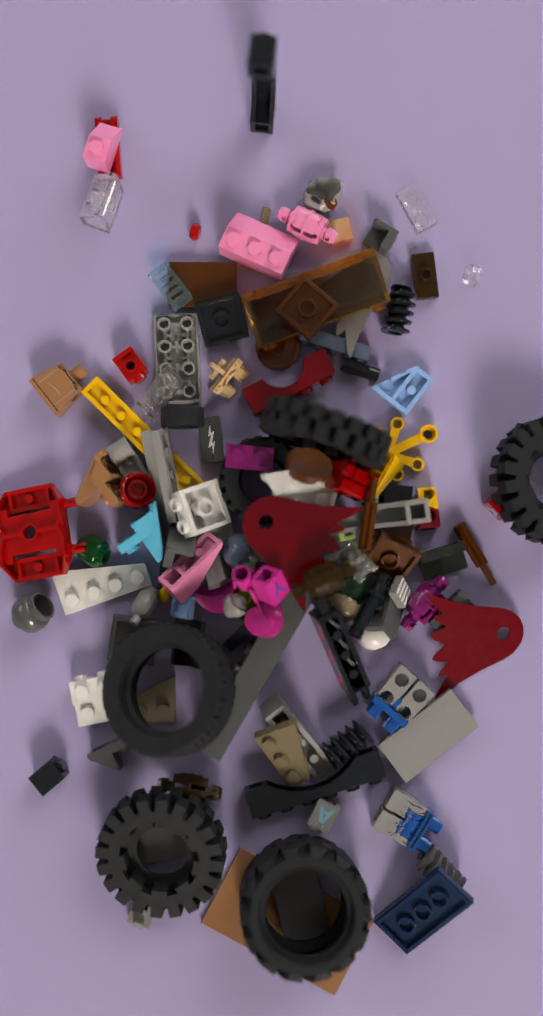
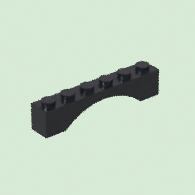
M265 32L259 34L252 33L248 57V76L252 79L250 128L251 132L273 134L276 113L277 36H272Z
M376 745L360 750L358 754L353 752L352 758L339 771L318 783L289 787L266 779L245 786L244 793L252 819L264 820L271 817V813L278 811L286 813L293 810L294 806L300 804L308 806L315 803L316 799L322 797L330 799L336 797L338 792L347 790V792L356 791L363 784H378L382 781V778H386V773Z

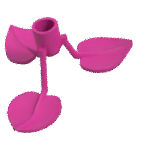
M256 562L255 569L258 571L264 564H269L267 562ZM239 565L233 570L232 583L213 590H209L206 584L193 593L196 601L203 609L213 614L224 613V597L228 594H236L238 586L242 591H249L257 607L251 608L246 613L244 619L245 626L251 634L258 637L271 638L277 635L282 628L284 613L280 604L275 607L265 602L260 603L249 581L256 571L253 568L249 569L246 565Z

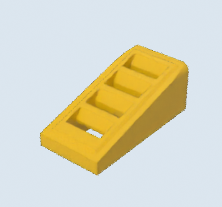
M387 453L382 469L371 470V474L379 479L376 498L404 467L399 458L393 453Z

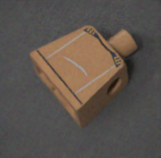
M60 363L31 378L29 382L52 412L61 418L83 395L81 393L83 388L78 382L86 377L88 373L81 364H78L69 371L66 366Z

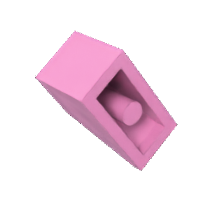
M99 123L89 134L83 152V158L89 168L110 174L123 132L121 128Z

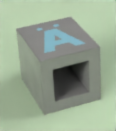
M325 797L316 799V802L312 804L306 816L309 828L318 834H321V832L329 834L340 811L339 803L332 799H325Z

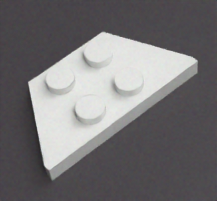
M288 470L261 474L262 480L266 481L273 491L271 493L273 496L334 507L337 493L325 488V482L321 483L320 481L312 485L300 483L289 475Z

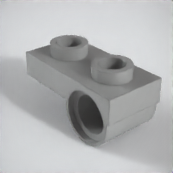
M126 436L106 447V452L123 477L133 472H143V474L149 476L148 470Z

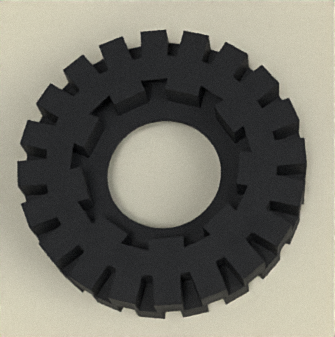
M274 395L269 397L258 426L264 433L270 434L269 436H274L278 440H284L290 446L316 449L333 461H342V458L350 459L356 462V467L363 466L371 470L383 468L392 441V437L388 433L379 430L380 428L373 424L364 423L365 420L356 416H346L345 412L337 409L329 410L322 404L315 402L310 404L306 400L292 399L288 396L278 397Z
M543 417L520 424V426L513 428L506 434L508 438L501 439L496 447V450L501 454L492 456L490 467L497 469V473L489 475V487H498L499 492L491 494L494 506L503 504L504 509L498 514L504 523L513 522L510 529L517 535H526V540L534 543L542 542L543 544V503L537 499L534 489L530 485L532 467L539 458L543 457Z
M164 785L152 786L148 794L145 788L135 790L131 798L126 795L118 802L116 808L113 807L97 838L95 858H99L96 867L99 876L106 875L103 882L109 893L118 888L115 899L123 906L130 899L134 900L135 902L131 910L141 915L146 906L151 907L150 917L162 918L165 909L168 910L170 918L180 917L184 908L188 913L199 909L201 901L205 904L213 896L214 889L217 890L221 881L227 857L226 836L222 837L224 827L220 819L213 821L215 812L208 804L200 808L201 798L193 793H190L187 799L182 798L183 789L171 787L169 794L164 793ZM153 828H164L180 835L188 851L185 864L177 871L166 874L148 869L141 862L137 853L138 840L146 831Z

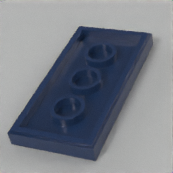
M439 865L377 914L373 922L408 954L474 904V898Z

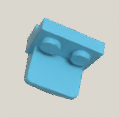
M152 501L148 505V511L130 523L134 532L116 543V547L121 554L127 552L129 555L140 547L138 543L142 541L157 563L162 561L165 552L163 551L157 501Z

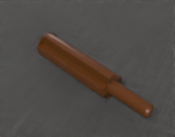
M376 478L371 479L368 501L364 502L358 549L365 551L372 550L378 503L375 502L378 479Z
M465 522L457 524L453 527V530L459 540L465 542L466 551L476 568L480 567L490 585H495L496 580L486 565L488 561Z

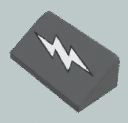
M220 415L206 417L205 426L199 428L202 464L221 463L225 458Z

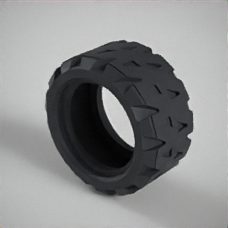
M292 834L283 840L279 838L266 845L260 854L257 853L246 869L244 878H242L239 892V910L243 937L251 954H254L259 964L273 975L277 973L282 979L297 983H303V979L316 983L331 978V972L344 971L356 959L354 954L363 949L369 935L368 925L372 920L371 900L368 896L367 886L354 862L335 843L321 836L310 837L309 834ZM300 870H313L327 875L340 887L341 906L335 922L326 932L309 940H293L281 935L270 925L264 913L266 900L274 885L284 876Z

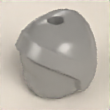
M228 594L224 597L223 611L225 616L228 618H238L245 615L247 612L246 596L243 594Z

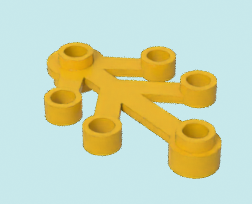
M395 417L390 422L391 430L389 436L392 437L388 452L395 454L403 465L409 466L414 472H419L424 468V461L421 458H411L400 453L421 442L432 443L438 437V430L435 426L427 424L419 430V434L396 444L399 432L404 427V420L400 417ZM395 420L400 421V428H395L393 426V422ZM424 431L431 433L429 439L424 437ZM414 461H419L421 463V467L419 469H416L413 466ZM401 469L399 471L401 473V477L399 479L393 478L392 481L398 482L402 480L404 477V471Z

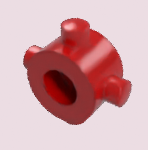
M194 223L190 228L189 238L194 241L199 240L202 227L199 224Z

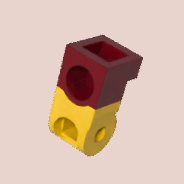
M416 488L415 498H428L431 522L416 524V531L437 530L441 525L436 488Z

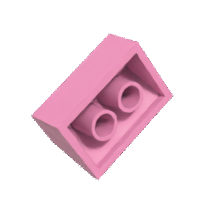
M237 212L227 225L218 249L220 255L281 282L300 239Z

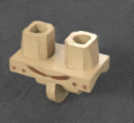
M232 358L228 364L224 359H221L218 365L211 362L209 367L213 371L208 377L213 381L215 380V382L208 390L213 394L230 399L236 389L228 384L230 379L234 377L242 383L249 375L248 371L242 366L243 362L239 358Z

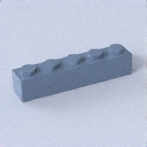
M319 331L310 342L302 335L300 336L299 341L305 347L313 346L316 350L324 348L331 355L339 354L342 355V358L350 359L346 339L322 331ZM356 342L351 358L357 362L366 363L372 347Z

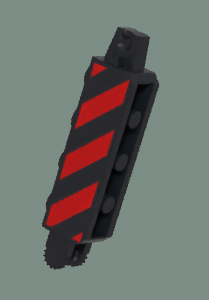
M324 596L311 598L314 609L308 613L341 688L347 693L353 706L359 704L356 693L361 691L365 699L371 697L368 686H370L369 679L339 610L330 600L326 602Z

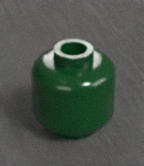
M88 534L78 540L77 544L86 543L84 547L87 550L86 552L76 553L80 561L95 568L105 565L110 559V545L106 540L95 534Z

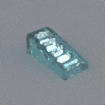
M164 262L148 274V277L174 312L193 299L191 293L167 262ZM164 270H166V271L168 272L165 276H163V277L160 278L159 280H157V279L155 278L157 275H159V274H160L161 272H163ZM172 277L173 280L162 287L161 284ZM177 284L178 287L170 293L166 292V290ZM179 291L183 292L176 299L172 300V296L177 294Z

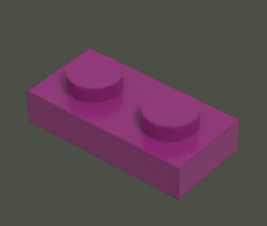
M227 443L225 468L272 472L274 448Z

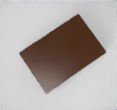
M169 262V309H196L194 302L237 292V262Z

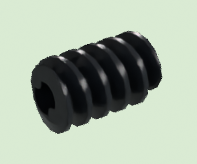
M394 284L391 285L393 292L389 293L390 301L386 305L388 310L384 313L386 318L382 322L385 327L381 328L380 331L389 335L401 336L402 334L410 333V330L404 328V326L412 324L406 317L414 316V313L408 309L416 307V304L411 302V299H417L418 295L413 293V290L408 286Z
M352 720L353 729L347 725L344 726L346 734L339 730L337 731L339 739L336 740L332 736L329 737L331 745L324 741L322 742L323 752L335 769H337L336 761L341 765L345 764L343 756L348 759L352 758L351 750L357 754L360 753L358 745L367 748L366 739L373 743L372 738L362 724L355 720Z

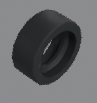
M168 406L161 408L162 428L197 429L205 426L203 407Z

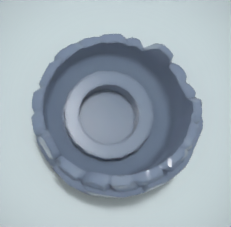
M233 534L226 540L223 546V557L231 569L234 570L239 565L251 562L248 559L251 548L244 534Z

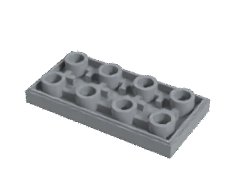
M197 312L153 314L156 405L202 404L200 336Z
M449 688L420 710L404 728L400 726L396 731L380 741L377 746L405 783H407L479 726Z

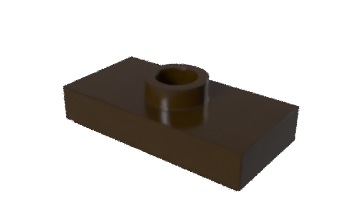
M434 252L411 254L410 261L414 293L418 295L415 301L437 299L439 291Z

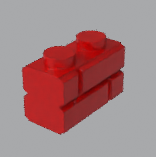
M342 458V461H332V473L325 482V488L356 502L364 503L368 501L371 479H378L377 476L371 474V469L363 466L356 467L355 461Z

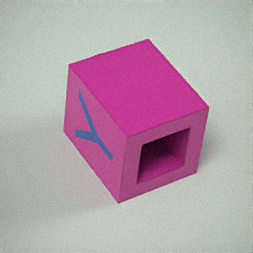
M266 564L249 579L258 600L275 607L291 591L282 570Z

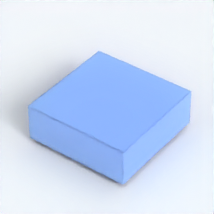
M190 596L182 605L172 597L170 616L193 620L196 597Z

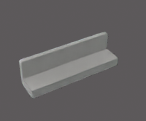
M168 427L142 431L141 438L148 474L153 479L156 487L153 499L157 501L159 521L167 520L168 523H177L179 521L177 513L173 512L169 505L170 494L180 490Z

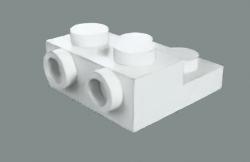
M217 478L170 494L169 505L171 510L177 513L179 519L177 529L180 534L184 535L185 539L232 522L225 501L222 498Z
M106 670L96 672L97 676L88 677L87 673L76 675L74 680L69 682L73 706L75 705L79 727L108 721L102 700L103 680Z

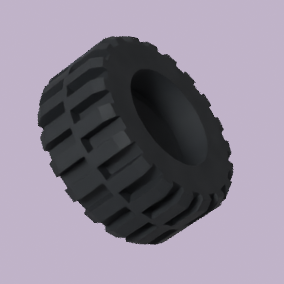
M258 435L255 438H246L239 444L274 448L273 462L277 463L282 471L287 470L285 469L287 454L295 449L289 446L288 442L278 440L274 436L262 437V435ZM225 456L219 471V488L228 508L243 519L246 510L255 500L248 497L242 488L241 479L244 470L225 468ZM263 515L259 519V524H273V519L269 515Z

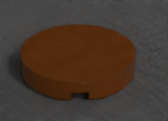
M273 325L263 330L256 341L258 360L264 367L271 370L282 371L290 368L296 363L300 355L298 336L292 329L284 325Z
M296 448L291 450L287 454L285 469L289 471V475L298 482L308 485L320 481L321 483L326 482L330 478L333 468L331 460L324 453L312 448Z

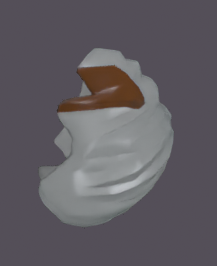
M318 177L315 183L309 181L303 191V204L307 209L314 210L318 214L333 211L341 202L344 182L340 179Z

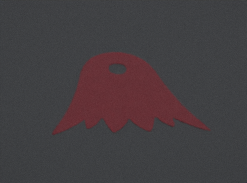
M267 496L256 500L248 507L243 517V532L249 545L271 567L282 570L290 588L292 584L298 581L304 582L301 574L306 572V569L316 566L317 563L325 562L320 552H332L340 548L329 533H338L345 530L337 522L355 515L363 507H331L300 502L285 497ZM269 515L272 517L273 525L271 528L263 529L260 527L259 519L261 516ZM295 597L300 608L305 613L306 597Z
M426 593L431 603L443 613V615L434 616V619L438 623L445 625L444 628L430 635L435 641L445 644L434 655L432 660L448 662L438 674V676H448L439 688L435 699L449 688L452 689L475 673L507 658L520 645L524 628L521 619L514 612L498 607L458 603ZM502 627L509 629V636L504 640H500L497 637V631Z

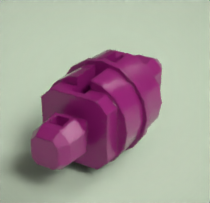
M437 576L432 581V585L424 581L415 592L411 593L412 595L404 608L409 613L400 622V625L407 631L412 630L417 625L418 620L426 625L438 613V609L431 603L426 593L447 599L441 594L449 584V581L444 576Z

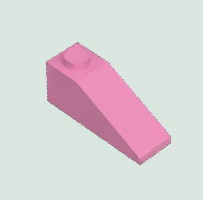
M209 531L205 532L196 541L193 557L181 555L172 564V568H168L157 578L167 593L182 605L199 588L224 545L223 542Z

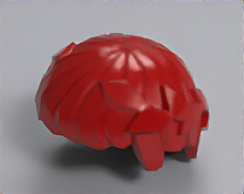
M133 472L121 480L119 492L127 506L139 509L148 506L154 500L156 487L153 479L147 474Z

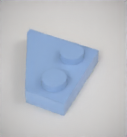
M416 365L380 384L374 385L371 390L406 416L433 382L434 378Z

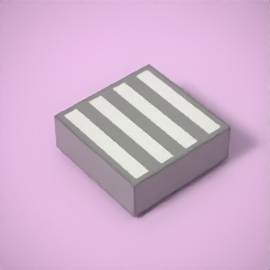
M403 575L394 577L388 592L397 608H405L411 594V589Z

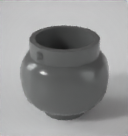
M42 592L23 595L12 606V622L18 629L27 633L40 631L47 626L50 618L54 616V605L50 598Z

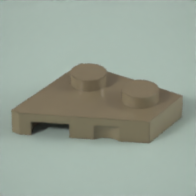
M171 676L167 680L137 694L139 709L147 722L176 721V676Z

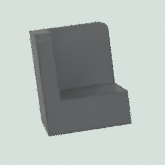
M376 218L363 241V245L386 257L397 239L399 231Z

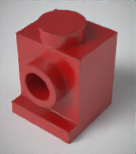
M131 346L112 359L131 385L134 383L137 385L147 378L146 374L149 371ZM135 363L133 370L127 369L129 364Z

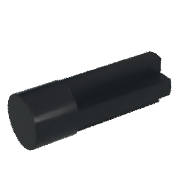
M347 358L343 359L340 371L377 382L381 370Z

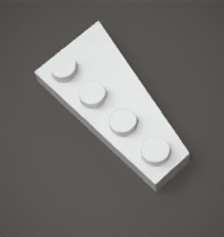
M146 563L68 570L66 575L53 577L65 615L153 584Z

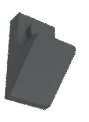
M115 738L91 750L87 757L96 763L121 770L123 762L117 751L119 750L121 754L131 748L125 745L119 738Z

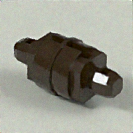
M327 560L306 569V572L301 574L304 582L298 581L292 584L290 589L296 598L305 596L306 592H309L312 599L320 598L327 594L331 595L332 592L346 585L344 576L348 578L355 574L357 569L353 561L343 562L339 566L335 560Z
M180 772V774L174 773L173 781H170L169 778H159L157 786L164 785V793L170 792L171 787L183 789L182 798L185 799L188 798L190 793H193L201 798L200 805H205L206 797L210 798L209 800L217 801L221 799L222 788L215 785L208 787L209 778H203V775Z

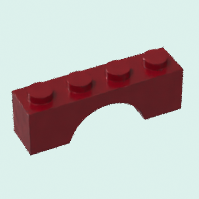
M322 348L303 358V372L300 378L290 386L274 387L261 379L242 389V393L254 417L258 415L262 417L267 400L271 396H288L293 398L300 394L303 397L313 392V387L319 384L323 387L334 381L332 377L335 376L336 370L325 349Z

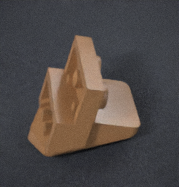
M103 448L93 456L76 494L75 501L79 507H92L99 500H102L107 506L127 508L128 506L123 502L119 492L120 482L124 477Z

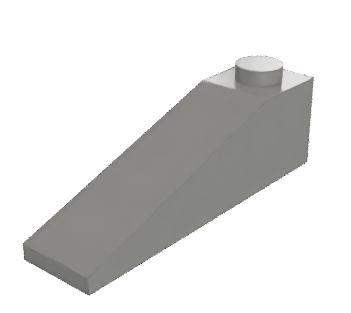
M278 693L259 706L270 726L296 717L298 733L302 739V749L305 752L310 773L317 781L334 769L325 756L323 749Z

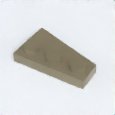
M296 717L255 732V741L289 787L310 780V770L305 752L302 749V739L298 733Z

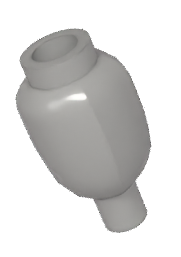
M147 586L146 589L138 593L131 607L133 613L129 621L131 625L137 627L141 619H145L153 613L159 603V591L156 588Z

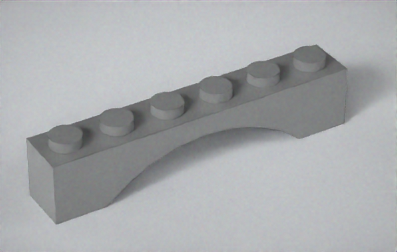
M422 497L378 504L374 529L431 522L428 498ZM363 509L355 515L337 522L345 530L338 533H329V535L360 531Z

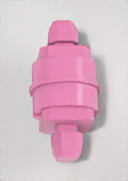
M298 205L293 212L292 209L287 207H281L278 211V219L285 224L288 223L286 231L300 238L301 241L304 240L317 246L322 239L323 242L334 244L339 234L337 231L330 227L327 228L329 219L316 213L314 210Z

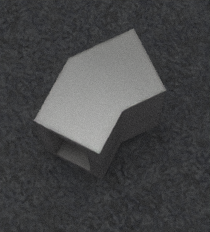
M218 553L205 576L209 590L223 587L232 582L231 569L225 562L223 554Z

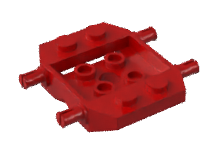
M53 483L3 493L0 498V568L16 583L66 575L73 555L87 551L84 547L86 546L85 542L71 543L67 509L78 506L75 497L64 498ZM33 526L36 533L32 539H29L27 530ZM56 549V552L15 560V556Z

